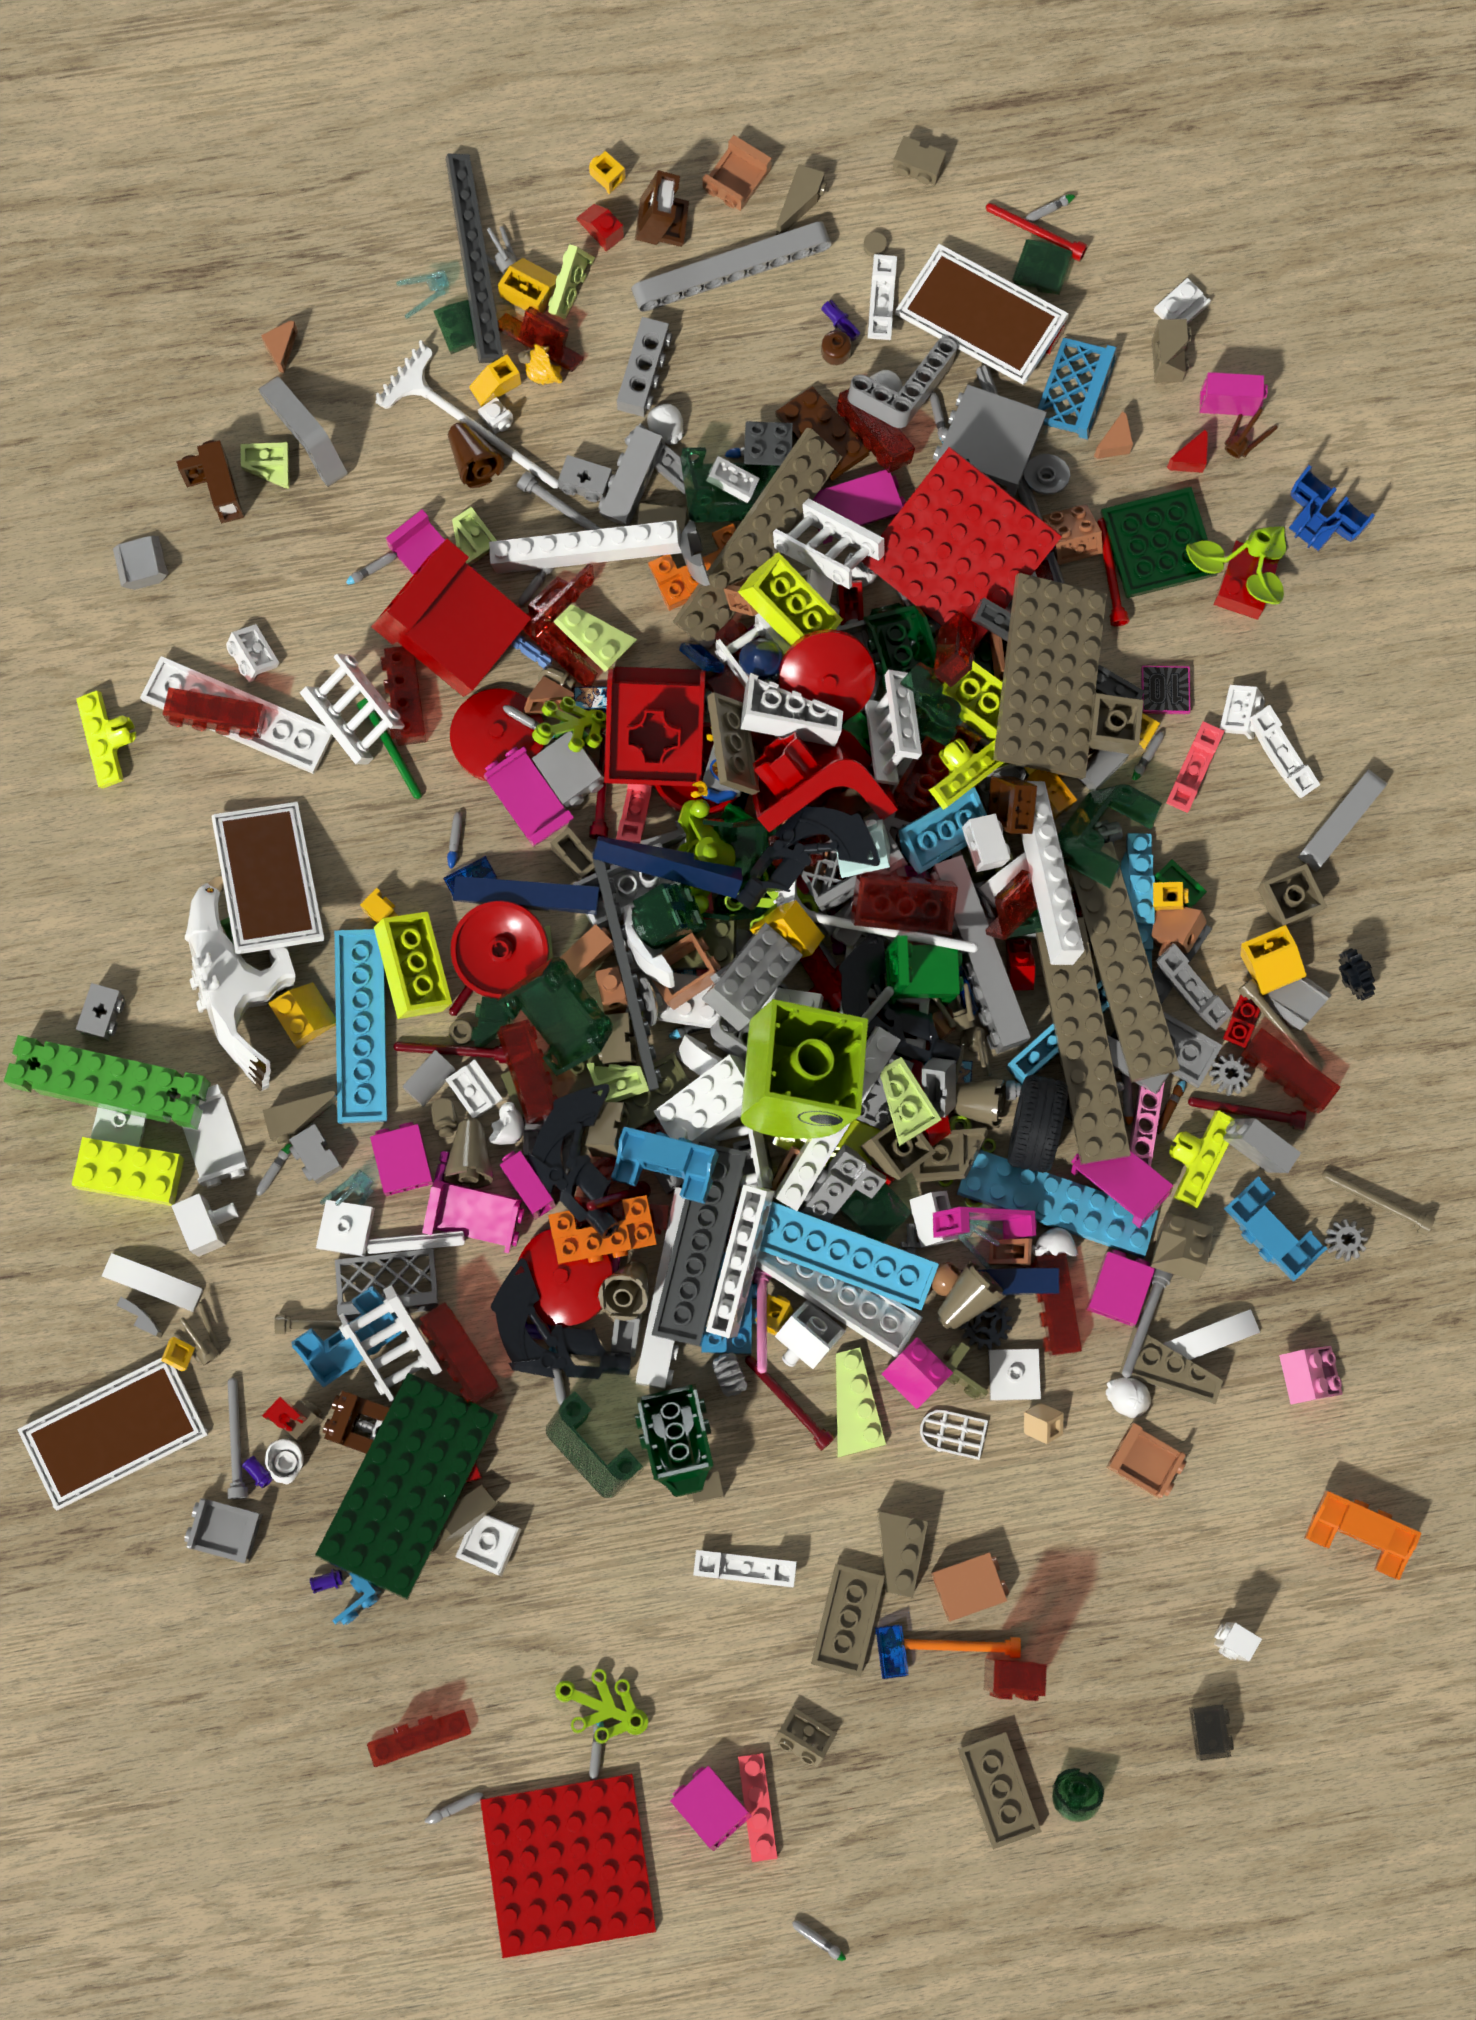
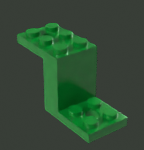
M902 935L897 936L885 950L887 987L894 989V994L890 999L939 998L944 1007H946L963 990V977L959 976V967L962 966V953L958 952L957 949L936 945H912L908 943V936Z

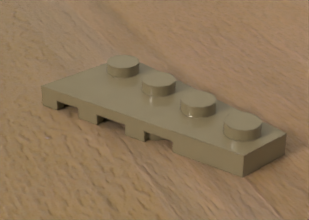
M1134 1326L1119 1372L1121 1375L1138 1329ZM1148 1334L1145 1336L1134 1370L1130 1376L1131 1378L1213 1404L1217 1402L1223 1382L1222 1379Z

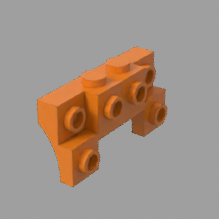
M733 523L712 533V538L718 550L702 557L707 571L735 532L736 528ZM671 555L661 556L648 563L668 610L671 611L685 604L699 584L691 577L687 566L685 565L677 569Z
M647 1195L622 1200L626 1220L618 1221L620 1224L619 1228L606 1239H603L593 1227L577 1229L575 1217L570 1211L549 1214L548 1217L558 1264L587 1258L589 1263L604 1260L603 1255L613 1253V1258L627 1256V1250L657 1245Z
M1325 1491L1304 1538L1329 1549L1337 1531L1380 1550L1381 1553L1374 1570L1400 1580L1422 1533L1392 1520L1393 1515L1385 1511L1378 1510L1376 1513L1369 1510V1505L1357 1499L1352 1502L1334 1493Z

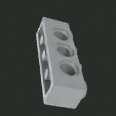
M646 317L641 318L618 394L617 410L644 417L646 409H651L653 403L652 389H657L660 379V375H657L658 369L664 366L666 354H663L665 346H670L672 333H669V323ZM649 344H655L657 347L654 349H649L646 346ZM642 365H649L651 368L642 370L640 367ZM636 386H643L644 390L636 391L634 388Z

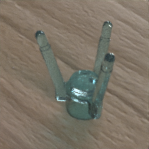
M443 269L429 275L396 282L397 286L427 281L430 291H436L405 314V318L411 317L436 298L446 294L444 289L449 288V282Z
M359 1170L323 1198L320 1204H325L326 1200H331L346 1187H349L335 1202V1205L339 1206L354 1192L358 1196L363 1193L358 1205L364 1206L367 1198L373 1192L370 1187L374 1182L364 1172Z
M969 1220L970 1232L959 1234L958 1238L986 1269H992L965 1235L970 1238L973 1232H975L987 1241L999 1246V1241L977 1228V1226L979 1225L998 1234H1002L1003 1230L981 1220Z

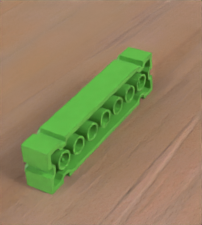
M21 1035L17 1036L12 1052L17 1057L15 1064L9 1063L3 1081L13 1089L31 1092L33 1089L40 1095L169 1124L172 1119L179 1126L198 1130L203 1113L198 1107L199 1100L206 1102L205 1098L208 1087L211 1085V1082L201 1075L185 1072L183 1077L174 1069L45 1041L43 1045L37 1039Z

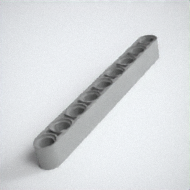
M814 222L634 284L631 290L639 310L645 312L818 254L830 248L832 243L824 223Z

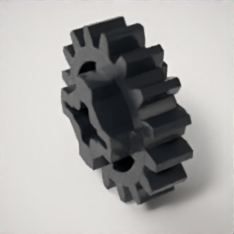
M1350 948L1341 952L1338 961L1341 964L1339 971L1341 972L1344 986L1350 988L1352 994H1356L1357 999H1361V1001L1375 995L1374 990L1376 988L1373 985L1375 979L1370 963L1364 961L1361 953L1358 954L1356 949Z
M1002 1301L990 1307L995 1310L993 1313L983 1311L974 1317V1325L969 1327L968 1322L958 1327L959 1330H965L962 1339L970 1338L969 1346L977 1343L978 1350H981L983 1345H986L987 1349L991 1350L992 1343L999 1347L1001 1345L1000 1338L1007 1340L1008 1336L1004 1332L1012 1330V1327L1007 1325V1322L1011 1321L1012 1317L1005 1316V1313L1008 1311L1007 1307L1003 1309L999 1307ZM981 1317L984 1320L994 1317L988 1325L989 1329L985 1326L976 1329L982 1321ZM1001 1319V1329L997 1333L995 1329L996 1321ZM977 1333L984 1334L989 1339H980L975 1335Z

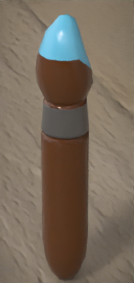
M1184 1080L1175 1085L1173 1094L1158 1120L1157 1134L1164 1131L1180 1097L1183 1096L1186 1083Z

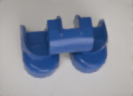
M1308 465L1295 482L1290 494L1297 503L1304 507L1289 527L1295 533L1294 537L1297 538L1299 536L1308 543V548L1312 546L1318 552L1335 532L1350 542L1357 540L1360 534L1374 520L1375 515L1372 513L1369 517L1349 502L1348 497H1345L1336 508V512L1329 518H1326L1320 513V510L1337 489L1335 487L1332 489L1321 482L1311 472L1312 466Z

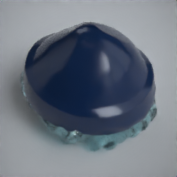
M755 639L742 648L739 664L748 676L752 673L759 676V680L765 681L768 679L769 681H774L779 675V668L785 654L776 642L769 639Z

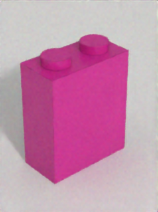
M1208 372L1200 390L1199 413L1254 416L1258 409L1262 408L1263 399L1267 397L1268 385L1264 384V375Z
M413 1122L399 1125L397 1130L381 1129L376 1131L375 1135L370 1136L383 1192L386 1197L433 1185L434 1181L422 1132L418 1124L414 1125Z
M513 1151L502 1158L503 1163L500 1164L502 1171L535 1220L556 1207L553 1198L521 1151L518 1153Z
M1112 1250V1253L1107 1252L1104 1255L1086 1310L1133 1327L1136 1325L1155 1268L1150 1267V1263L1145 1260L1136 1258L1133 1261L1126 1258L1127 1254Z
M918 1337L882 1373L916 1409L953 1374Z
M707 1766L706 1768H699L692 1775L693 1780L686 1786L683 1784L674 1791V1797L670 1802L712 1851H715L752 1815L710 1766Z

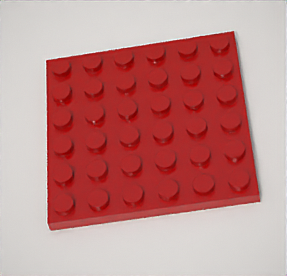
M948 447L882 533L881 537L884 538V556L879 561L866 556L861 562L913 604L919 606L923 612L966 646L968 644L974 649L988 631L971 620L980 600L986 598L1005 609L1013 600L1015 576L1018 573L1032 575L1058 543L1062 535L954 449Z
M633 1773L480 1799L502 1958L656 1932Z

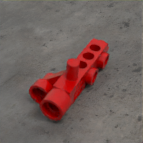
M818 945L812 955L799 959L815 985L808 992L822 994L824 1001L829 1003L832 1010L839 1012L842 977L838 971L840 965L834 969Z

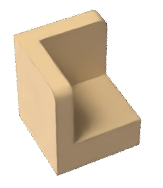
M1038 1403L1024 1412V1433L1043 1443H1050L1063 1435V1412L1043 1403Z

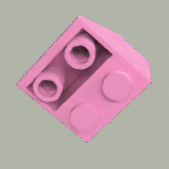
M1331 1346L1304 1349L1279 1355L1291 1404L1343 1395L1341 1379L1338 1376L1335 1364L1336 1357Z

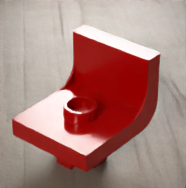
M609 667L604 783L692 786L693 783L702 781L706 670Z
M841 729V734L835 747L813 742L804 743L796 732L785 738L778 737L767 745L764 753L752 763L754 771L760 777V792L752 795L757 819L768 832H771L807 804L810 805L815 802L825 791L833 787L844 786L856 790L878 817L883 820L897 811L898 808L890 785L877 783L869 773L868 766L872 761L871 756L856 737L845 729Z

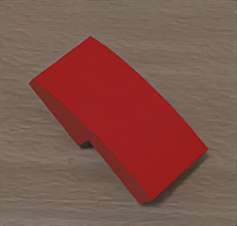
M1239 995L1223 1036L1224 1040L1246 1048L1260 1013V1009L1252 999L1248 1000L1247 997Z

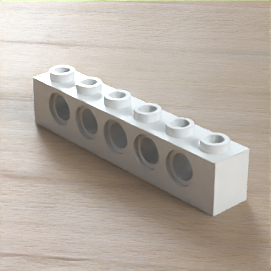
M743 1185L706 1332L726 1338L738 1336L775 1192L773 1190L755 1185Z

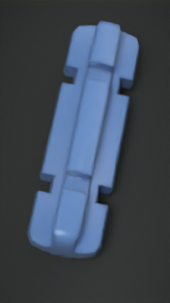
M520 634L511 643L514 648L520 649L521 653L535 663L538 661V665L542 668L553 662L551 656L547 653L543 654L540 648L528 640L525 641V638Z

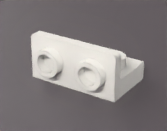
M718 456L709 470L706 481L748 503L760 478Z
M256 624L231 633L227 641V650L236 660L240 673L246 677L248 682L254 681L256 675L278 667L279 661Z
M1229 686L1220 729L1224 730V733L1245 734L1248 739H1254L1255 732L1249 718L1262 710L1265 704V698L1257 687Z

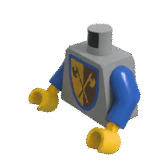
M708 734L706 736L707 740L713 741V735ZM713 744L703 781L692 784V786L698 788L699 792L694 791L691 793V796L693 798L702 796L703 799L719 804L733 800L735 797H740L742 791L720 784Z

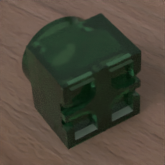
M662 883L633 901L635 906L632 910L634 928L642 941L652 949L658 950L666 945H674L690 933L696 935L707 928L691 888L688 885Z

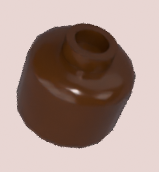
M838 330L831 331L824 336L821 354L827 363L841 365L848 360L852 344L849 336Z

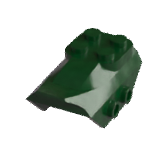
M894 603L872 609L870 616L863 617L869 636L867 645L870 654L874 653L876 659L874 662L875 672L877 676L881 675L886 693L885 674L888 670L911 674L915 704L932 699L943 685L940 663L942 653L940 647L935 645L933 639L935 638L933 625L928 623L926 615L915 604L903 606L900 603Z
M696 1384L637 1397L639 1413L635 1414L637 1428L643 1429V1434L639 1435L642 1450L647 1449L653 1479L662 1483L674 1497L701 1492L708 1472L714 1465L707 1435L712 1434L709 1419L703 1420L702 1414L707 1413L704 1398L699 1399Z

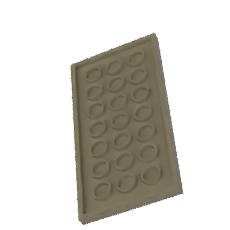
M1018 573L1015 576L993 760L1078 779L1086 777L1089 745L1087 744L1092 701L1096 692L1107 594Z

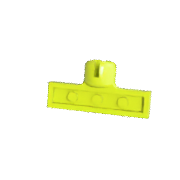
M97 690L76 698L98 787L104 789L124 781L117 750L124 745L134 742L136 739V731L129 732L135 728L132 720L123 715L109 720L102 692Z
M960 738L954 740L955 742H951L944 750L942 749L939 752V757L949 769V774L929 791L943 810L1005 763L993 760L996 739L976 754L972 753Z
M1218 1110L1215 1111L1201 1139L1186 1131L1180 1132L1174 1138L1173 1142L1176 1143V1146H1170L1169 1154L1172 1158L1186 1166V1172L1175 1192V1199L1193 1209L1198 1208L1229 1145L1223 1139L1227 1133L1225 1130L1228 1124L1235 1119Z

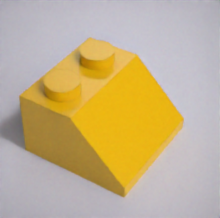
M313 982L288 990L268 1003L297 1049L336 1025V1017Z

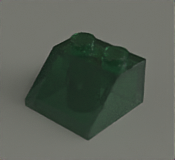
M886 1183L883 1184L873 1198L857 1190L840 1208L842 1216L859 1232L881 1242H885L912 1214Z

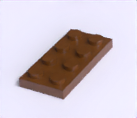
M813 386L775 411L776 417L781 423H792V435L797 441L806 428H811L842 456L829 476L832 481L869 456L868 448Z

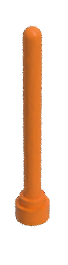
M1010 1637V1640H1005V1642L903 1639L899 1643V1646L904 1647V1649L1003 1652L1005 1655H1010V1658L1021 1657L1020 1637Z

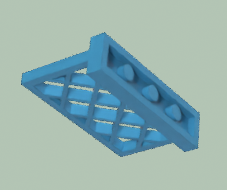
M1063 337L1038 409L1042 411L1052 406L1057 415L1045 418L1044 425L1077 433L1079 438L1088 440L1117 359L1116 347L1107 345L1106 348ZM1066 346L1076 348L1079 354L1067 359L1064 354ZM1092 352L1101 354L1099 360L1092 364H1089L1085 357ZM1082 358L1086 367L1075 372L1070 363ZM1067 365L1071 374L1060 379L1057 371ZM1089 371L1092 380L1082 385L1078 376ZM1075 379L1079 387L1067 392L1063 384ZM1060 386L1064 395L1053 400L1049 394L1050 390ZM1082 391L1085 400L1074 405L1070 397ZM1067 399L1071 408L1060 413L1055 404ZM1075 412L1078 418L1076 425L1066 423L1063 417Z

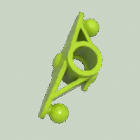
M703 799L685 802L680 812L678 823L686 833V843L680 845L677 850L694 853V860L734 867L736 857L733 846L725 843L704 818L710 811L708 802ZM684 884L677 892L683 913L688 917H695V911H698L699 914L704 913L709 907L707 897L711 892ZM684 890H689L693 899L692 903H689Z

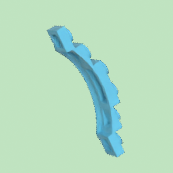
M1127 833L1126 852L1122 858L1120 869L1152 973V929L1155 923V909L1153 907V883H1155V876H1153L1152 834Z

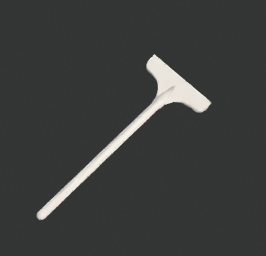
M422 340L419 341V349L417 351L412 349L411 359L405 358V366L397 368V376H390L391 383L388 386L386 384L383 385L384 392L381 395L376 393L377 400L375 402L385 409L391 408L399 399L405 396L419 395L426 399L428 398L461 423H467L482 438L554 489L559 487L556 478L439 396L428 386L425 380V368L433 354L432 350L425 346Z
M797 880L789 888L790 892L775 891L779 892L778 897L773 901L774 904H777V907L797 900L815 923L894 938L907 935L909 941L972 953L977 952L979 949L978 945L973 942L810 911L801 903L797 896Z

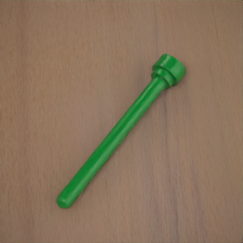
M366 698L357 704L359 710L368 703ZM375 709L368 716L374 727L382 721ZM386 729L380 738L412 796L415 799H420L422 792Z

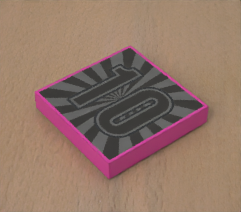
M1142 666L1141 689L1144 690L1141 700H1144L1142 713L1189 715L1190 667Z

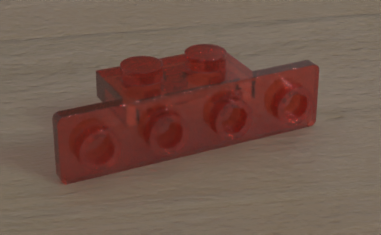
M531 306L525 311L523 322L508 313H505L497 321L500 332L530 349H535V344L549 347L547 352L549 359L571 372H574L583 362L584 357L565 346L570 328Z
M588 563L570 582L557 576L528 604V611L536 615L531 620L532 636L537 638L542 632L547 631L550 624L571 603L576 602L586 588L592 586L595 579L593 565Z
M528 612L527 615L531 619L522 630L585 688H590L598 673L584 660L588 655L554 622L547 626L534 613Z
M1021 870L994 897L998 917L985 929L986 935L1006 940L1036 910L1038 906L1029 871Z
M462 1709L433 1719V1716L430 1715L418 1719L419 1725L409 1728L407 1723L393 1728L394 1734L368 1742L367 1746L373 1766L378 1767L470 1735L472 1731L465 1710Z

